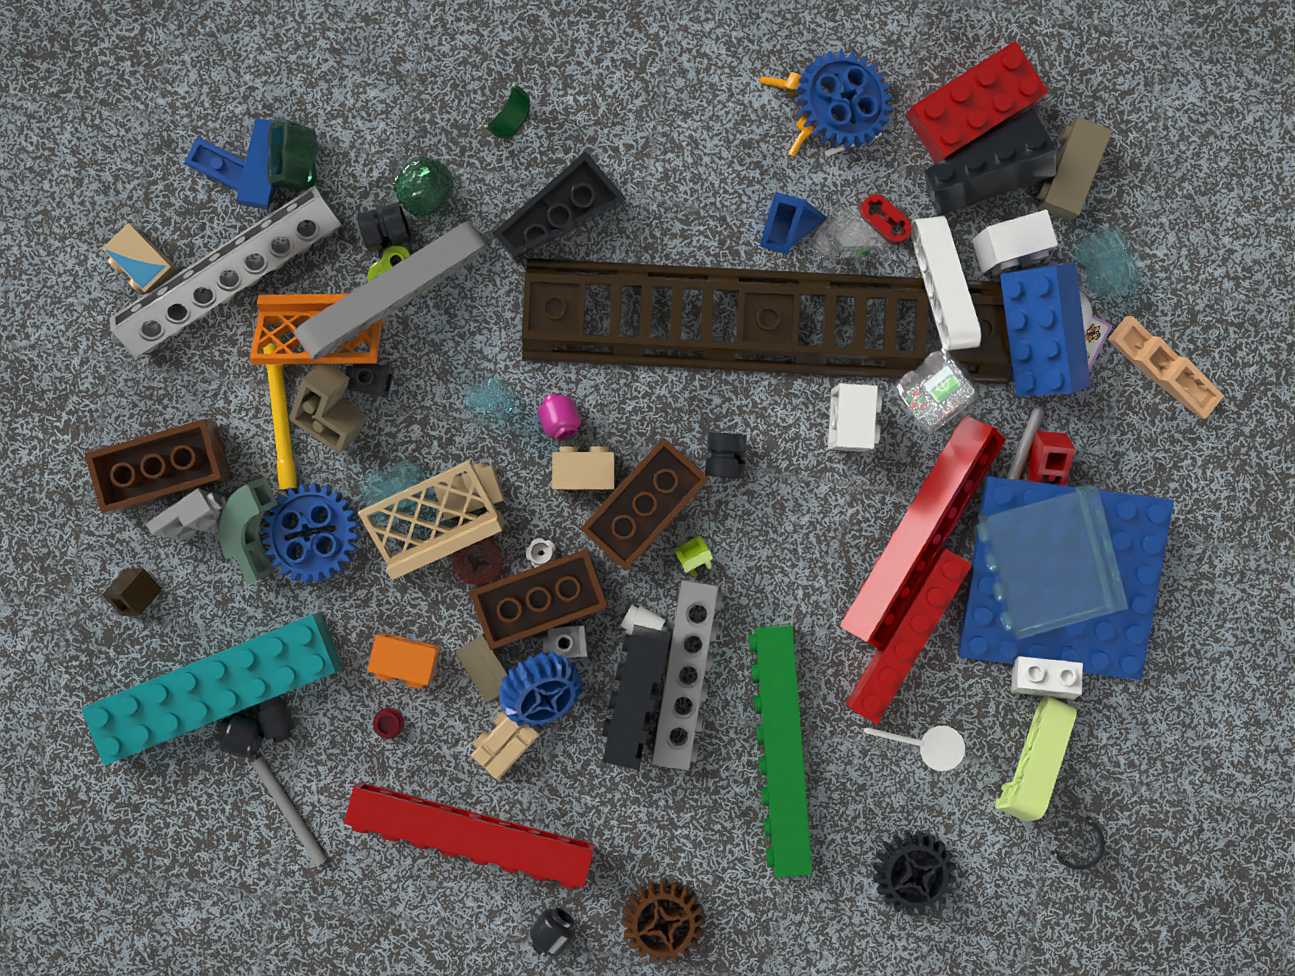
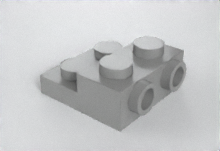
M196 489L147 522L146 526L152 535L177 540L191 537L195 534L196 530L216 533L219 531L221 514L228 498L217 495L214 492Z

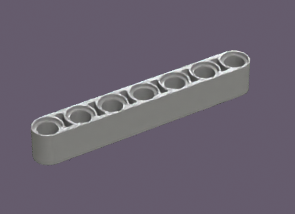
M470 221L464 222L305 321L294 331V335L311 358L317 360L477 258L475 256L477 253L481 255L487 250L488 245Z

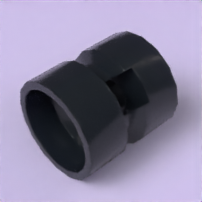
M399 202L383 206L380 213L372 209L357 214L359 229L369 252L386 248L388 242L398 245L411 241L408 223Z
M708 433L707 451L711 453V456L706 459L705 475L709 477L744 479L745 461L741 459V455L746 453L747 435Z

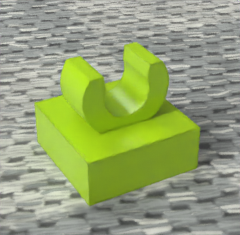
M701 535L674 548L685 572H690L693 577L697 576L695 568L702 564H705L708 570L712 568L710 560L713 557Z

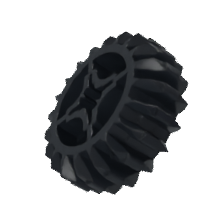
M905 830L903 834L904 840H901L897 834H893L892 837L895 844L891 846L887 841H883V846L887 852L876 851L877 858L882 862H875L872 865L873 869L879 872L873 875V881L879 884L876 888L879 895H885L883 900L887 905L894 903L893 907L897 912H900L905 907L907 915L912 916L916 908L918 913L924 916L925 907L927 906L933 912H936L934 903L939 900L941 904H946V899L942 895L944 892L953 894V889L948 883L957 882L955 875L950 873L956 870L954 862H950L953 857L952 853L949 850H944L945 844L941 840L935 842V837L931 833L924 838L923 832L917 830L913 839L909 830ZM922 850L933 856L928 859L926 857L914 859L909 851ZM900 857L902 866L894 873L895 876L891 878L893 865ZM909 861L914 866V868L918 869L917 877L920 881V884L917 882L915 878L912 877V869L909 865ZM937 868L936 879L932 886L928 888V879L935 873ZM900 887L903 889L915 887L920 894L907 895L897 891V889Z

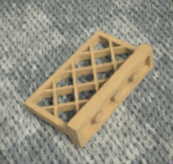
M470 460L366 507L358 513L388 566L386 571L391 580L502 531L505 522L500 510H496ZM467 471L472 480L469 491L452 485L455 475ZM450 478L448 484L442 482V481L447 480V479ZM436 486L446 490L442 504L424 498L427 488ZM474 486L478 494L473 492ZM422 491L421 496L415 495L416 493ZM449 491L467 497L463 511L445 505ZM407 498L418 502L415 515L412 516L397 511L399 501ZM470 498L483 502L488 512L479 516L466 512ZM394 504L393 509L388 508V506ZM422 504L439 509L435 523L418 518ZM380 511L391 515L387 528L375 525L370 514ZM445 511L460 516L458 525L453 528L439 525L442 512ZM394 517L412 522L408 535L390 530ZM464 518L469 519L468 521L462 523ZM415 524L433 529L431 537L424 541L411 537ZM436 530L442 532L440 534L435 535ZM388 536L405 541L403 550L391 555L386 546Z

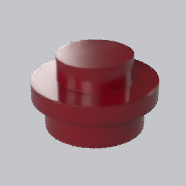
M384 708L375 715L373 728L380 737L392 739L402 732L404 718L397 709Z

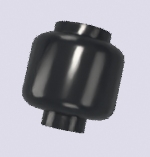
M234 713L229 719L223 718L215 741L219 742L221 751L246 758L252 750L259 751L264 739V733L259 732L261 727L259 720Z
M561 908L544 910L530 928L529 934L533 942V949L542 956H547V954L559 956L575 937L574 919L571 915Z

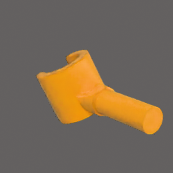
M791 72L787 81L761 76L760 84L782 88L785 92L795 96L797 95L795 90L800 84L799 78L801 75Z
M807 116L802 117L796 124L802 132L798 135L788 152V155L793 158L803 142L814 130L813 126L804 128L803 125L808 119Z

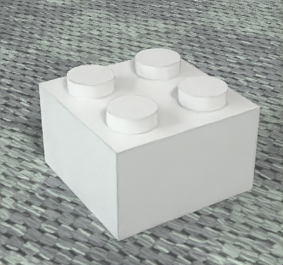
M1047 209L988 226L972 239L982 274L992 272L993 277L1010 272L1011 268L1020 265V263L1022 268L1038 264L1041 259L1049 257L1050 250L1058 246Z
M840 383L831 389L828 450L865 452L874 449V443H879L880 425H875L876 412L880 413L882 395L877 394L878 386Z

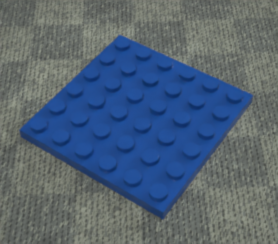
M986 476L957 655L961 658L1014 664L1018 656L1083 663V673L1142 680L1174 500Z

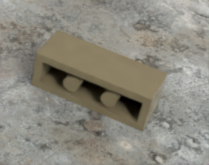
M1077 117L1070 125L1066 124L1063 127L1058 138V142L1062 143L1059 152L1056 153V175L1049 177L1047 181L1044 180L1041 183L1036 198L1040 199L1037 209L1042 211L1047 209L1049 214L1067 221H1072L1080 215L1112 133L1111 129L1081 117Z

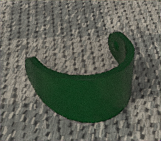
M513 82L510 84V96L501 112L492 122L482 125L496 137L502 139L513 136L527 120L530 111L529 96Z

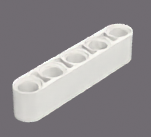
M944 216L913 220L911 223V239L943 348L948 351L978 347L981 341L980 326L947 219Z

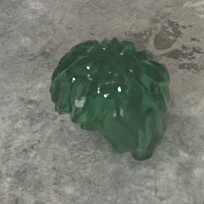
M420 156L403 167L399 175L394 178L392 186L396 196L399 198V203L404 206V209L415 217L421 218L433 214L435 210L440 209L448 202L454 191V177L452 172L448 170V166L440 162L439 159Z

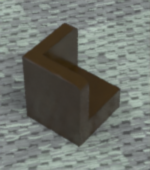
M127 568L102 595L121 616H140L161 592V587L144 568Z

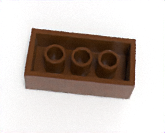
M207 419L85 453L101 513L117 514L193 492L196 489H203L233 480L217 422Z
M663 437L586 521L580 530L626 571L705 485L709 478Z
M588 548L469 591L490 650L608 608L609 606Z

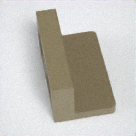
M482 634L458 649L456 655L485 702H490L499 696V688L503 685L502 678L509 676V668L496 648L490 650L485 634Z

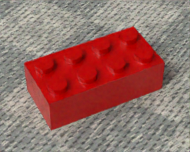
M1015 40L912 105L905 117L935 164L1035 106L1049 91Z

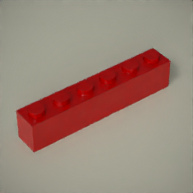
M942 548L883 650L877 649L845 704L850 709L876 725L878 724L970 570L971 563L946 548Z

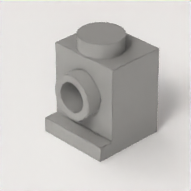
M585 623L555 626L548 629V634L543 635L544 653L554 652L556 655L563 654L566 658L587 657L589 653ZM560 638H568L570 646L562 648L559 645Z

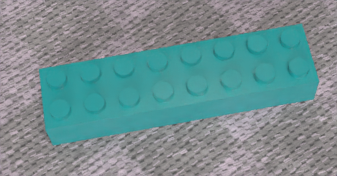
M322 612L82 707L81 710L103 766L328 676L343 669V665Z

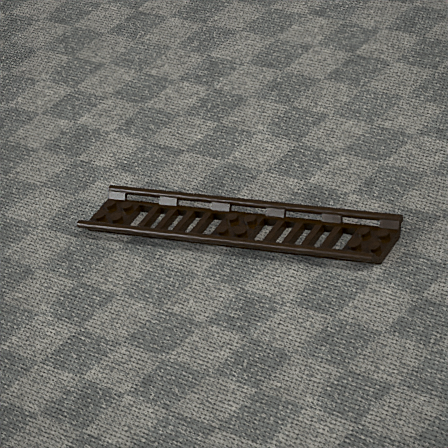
M538 258L527 259L522 320V360L927 380L940 370L917 368L918 363H951L977 366L976 371L956 370L957 373L955 375H959L958 379L962 380L961 382L1006 384L1008 372L1012 364L1001 282L966 280L969 292L980 293H970L981 331L980 345L978 347L949 350V353L926 352L928 302L930 301L927 291H922L926 290L923 278ZM557 272L617 274V276H614V275H594V274L557 273ZM648 276L677 277V278H697V279H708V280L674 279V278H654V277H648ZM739 281L797 283V284H799V285H795V284H775V283L739 282ZM586 285L611 286L609 336L584 335ZM830 285H837V286H858V287H878V288H889V289L855 288V287H835V286H830ZM622 287L642 288L639 337L620 336ZM652 288L672 289L670 339L650 338ZM683 290L703 291L700 340L681 339ZM714 291L738 292L736 342L711 341ZM800 296L824 297L822 346L798 345ZM836 297L854 298L852 348L834 347ZM867 299L885 300L883 349H865ZM898 300L915 301L913 351L895 350ZM553 344L614 347V353L553 350ZM644 349L705 352L704 357L644 354ZM735 354L796 356L795 362L735 359ZM827 358L887 361L886 366L826 363Z

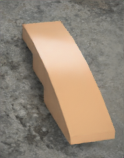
M1126 316L1107 339L1138 369L1201 419H1206L1224 397L1187 357L1178 356L1161 337L1152 336L1133 316Z

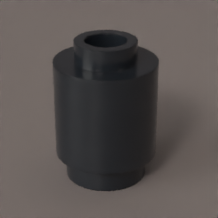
M280 695L256 704L258 709L256 715L266 740L272 738L274 743L292 737L290 731L296 727L286 701L282 702Z

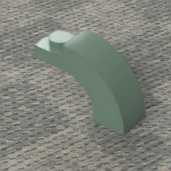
M266 477L251 482L235 491L226 502L220 518L219 537L225 559L236 557L240 571L244 575L247 584L256 582L275 572L268 556L265 555L266 551L259 534L262 516L267 510L278 505Z

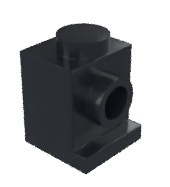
M374 363L347 366L345 375L350 377L348 390L388 399L394 374L393 368ZM369 372L371 375L370 380L363 383L361 380L363 373Z

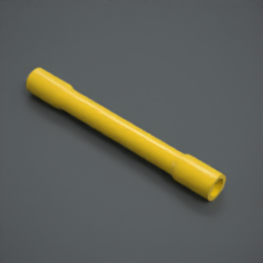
M270 343L263 348L264 354H270L278 349V347ZM265 364L268 373L276 442L279 490L298 488L292 453L283 374L284 364Z

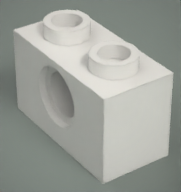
M1018 656L1012 668L1011 693L1074 700L1082 694L1083 663Z

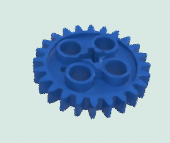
M840 50L835 57L829 51L824 59L819 55L813 63H810L799 78L800 84L795 92L800 96L796 99L795 104L803 106V108L799 111L798 116H807L808 119L803 125L804 128L813 126L814 130L811 136L814 137L819 133L822 134V144H825L828 139H832L833 148L835 149L841 142H843L845 150H848L853 143L857 148H860L864 142L869 144L875 136H878L884 130L883 127L889 122L890 119L887 115L893 108L887 104L892 100L893 96L884 92L890 87V84H881L880 80L885 74L883 72L878 74L873 72L877 65L875 63L869 67L866 66V56L857 61L854 51L851 52L848 58H845L843 50ZM848 78L854 80L857 86L851 84ZM821 86L827 88L830 93L823 91ZM859 107L864 108L867 114L863 113ZM831 114L836 115L840 122L836 121Z
M312 483L310 489L307 485L300 484L299 492L296 489L289 488V498L282 495L277 496L281 505L271 508L274 512L273 516H264V519L270 522V527L261 528V531L269 533V538L261 542L271 546V549L265 555L276 557L271 565L273 567L282 566L281 575L291 573V580L299 581L302 577L303 583H311L313 578L315 582H323L324 575L327 578H335L334 569L341 572L345 571L343 561H354L348 553L350 550L359 551V548L352 543L353 540L362 538L361 535L354 533V529L361 526V523L352 521V518L358 512L347 510L351 501L346 499L340 501L343 493L338 491L332 493V487L324 486L321 489L319 484ZM323 508H326L328 518L322 523L319 519V514ZM294 514H297L299 523L293 529L290 525V519ZM333 526L337 527V530L334 532L312 534L310 538L297 537L289 541L286 539L288 535L308 533L312 529L324 530ZM328 538H331L333 548L327 553L324 549V543ZM299 544L304 549L300 559L295 554V549Z

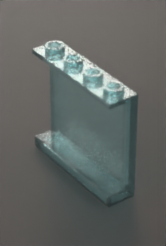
M1085 484L1076 487V492L988 517L984 514L978 515L980 524L976 526L981 543H986L988 554L984 555L988 571L994 573L996 583L992 584L993 593L997 602L1002 603L1004 613L1000 614V619L1006 632L1009 631L1016 639L1128 609L1097 487Z

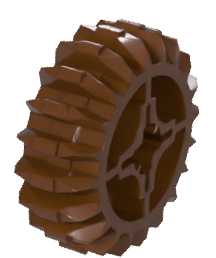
M665 878L660 879V887H655L653 880H649L648 891L639 885L637 892L640 898L631 894L629 896L631 905H625L623 909L627 916L622 918V925L628 927L624 930V937L632 938L629 942V947L631 949L640 947L638 951L640 958L649 953V962L651 963L655 962L656 956L661 957L663 965L667 964V957L672 956L675 963L679 962L678 953L681 952L684 956L688 957L690 955L688 946L697 948L699 944L695 937H703L704 934L703 929L699 927L705 924V917L699 915L703 912L702 904H695L698 900L696 893L687 896L689 891L687 885L682 886L678 891V881L675 879L671 882L670 887H666ZM662 899L672 900L681 905L683 909H679V907L668 908ZM652 902L654 913L650 917L645 918V922L638 924L641 911ZM659 910L662 917L668 921V933L665 926L659 922ZM689 919L687 929L681 937L675 940L673 930L677 926L682 925V921ZM647 933L648 936L658 935L663 939L664 943L654 942L644 934Z

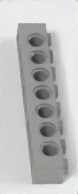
M314 185L110 317L111 332L135 358L143 353H150L167 337H174L181 333L187 324L194 320L203 319L218 304H225L232 300L238 291L245 287L254 286L269 271L280 269L285 265L286 260L296 254L305 253L320 238H327L334 234L337 227L341 226V222L320 190ZM303 220L312 221L305 228L298 227V224ZM276 237L286 238L281 244L272 243ZM250 254H260V257L256 260L246 259ZM226 270L235 272L229 277L221 276V273ZM199 287L209 288L205 293L195 292ZM173 304L183 305V307L178 310H172L169 308ZM150 320L158 322L154 326L144 325L146 321Z

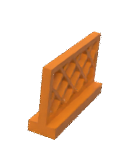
M349 294L258 295L257 306L259 315L250 361L252 365L377 363L382 323H385L386 317L376 322L364 332L362 331L357 334L358 336L348 343L340 345V348L335 352L313 360L306 350L303 353H293L290 351L301 344L296 336L285 344L281 343L278 338L289 330L294 334V331L297 329L295 326L303 324ZM266 324H283L271 333L266 329ZM364 341L370 346V353H356L353 350ZM270 343L278 347V349L270 354H260L261 349Z

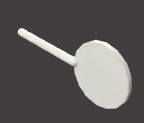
M936 726L929 729L923 735L922 740L871 728L864 729L866 734L920 746V754L923 761L930 768L937 771H948L955 768L962 761L965 754V743L962 736L949 726Z

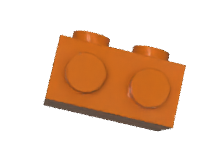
M381 632L375 636L367 671L376 673L375 678L380 680L393 681L394 678L405 680L406 686L422 689L423 685L428 686L433 682L441 646Z

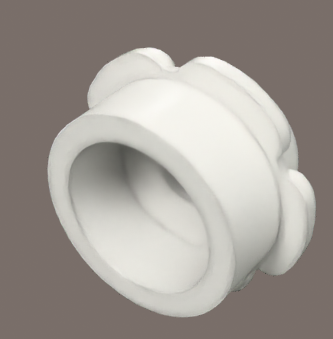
M537 538L526 549V557L528 560H531V564L534 567L554 561L556 558L554 554L556 548L551 541ZM539 551H544V555L539 556Z

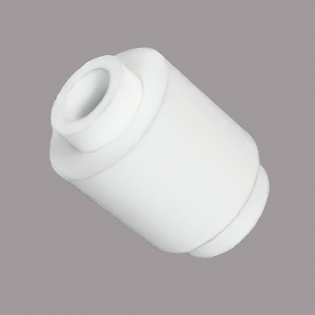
M631 605L620 625L626 629L625 633L632 634L634 624L665 632L668 629L663 626L665 619L642 606L637 608L634 605Z

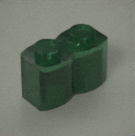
M286 119L271 123L268 133L270 155L267 162V179L269 184L296 192L307 191L314 186L317 179L314 157L318 149L315 129Z

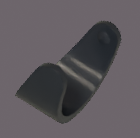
M1088 816L1085 817V820L1097 832L1100 843L1098 853L1091 862L1081 866L1071 865L1061 859L1053 850L1050 852L1062 865L1070 869L1082 870L1093 867L1100 861L1105 851V840L1102 831Z

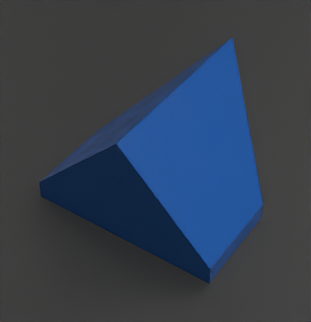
M775 192L760 247L789 254L791 247L828 217L806 200Z

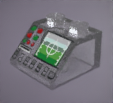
M845 202L817 229L810 241L814 245L812 247L813 251L821 259L826 260L828 258L831 262L876 261L889 246Z
M944 348L931 353L925 359L924 364L915 371L906 373L897 385L902 400L929 436L980 397L969 372L949 350L946 351Z

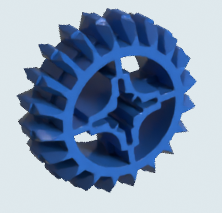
M541 652L536 658L529 655L528 661L524 663L518 661V667L516 669H509V676L502 678L503 685L499 688L500 704L511 722H516L518 726L528 724L530 728L536 724L541 728L546 722L552 724L553 720L558 717L563 719L564 712L572 711L571 705L579 702L578 695L582 693V681L575 664L563 654L556 655L554 652H551L546 656Z

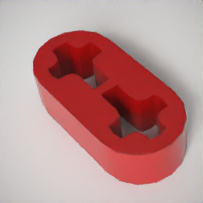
M873 194L865 198L860 206V214L863 220L889 243L900 244L909 237L912 229L908 218L881 195ZM868 203L871 205L880 204L879 212L885 218L883 219L877 213L871 216L868 213L870 210ZM886 221H890L895 226L898 223L902 224L901 232L904 235L902 236L898 233L893 236L890 233L893 228Z

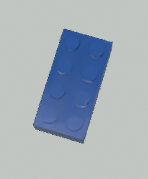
M1076 262L1025 268L1000 274L1016 396L1067 394L1090 387L1091 380Z

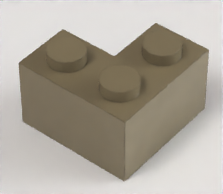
M319 364L302 379L289 420L340 454L359 436L367 415L342 398L350 377L331 364Z

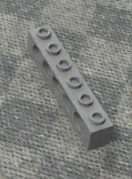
M681 579L652 765L689 770L690 762L696 763L698 744L693 743L695 731L701 732L703 714L698 713L700 701L706 702L708 683H703L705 671H711L713 653L708 652L710 640H716L718 623L713 622L715 610L720 611L723 593L718 592L717 585ZM701 605L706 609V616L702 621L695 622L690 619L689 611L693 606ZM689 636H697L701 639V647L697 651L691 652L684 647V642ZM686 666H691L697 671L695 679L690 682L683 681L679 677L681 669ZM680 697H687L691 700L692 705L689 710L680 712L674 706L675 701ZM674 728H683L687 732V736L683 741L675 742L670 738V732Z

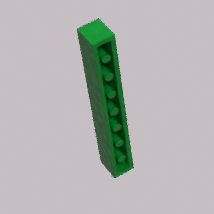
M790 624L753 627L754 634H748L750 653L755 652L756 665H751L752 683H758L759 695H753L755 714H760L761 726H756L757 745L763 744V756L758 757L759 774L765 775L766 787H761L762 806H768V818H763L764 836L770 837L771 849H765L767 868L773 869L775 878L813 875L793 626Z

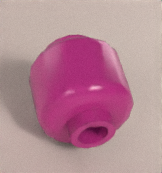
M559 393L545 397L543 399L544 403L537 410V416L545 435L555 438L557 441L566 440L576 435L581 425V416L574 400L569 396H560Z

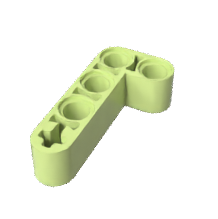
M1044 696L1041 699L1034 714L1013 782L1005 783L1001 789L1004 791L1000 799L997 798L995 801L996 809L1025 822L1042 818L1049 805L1077 714L1076 708L1050 696Z

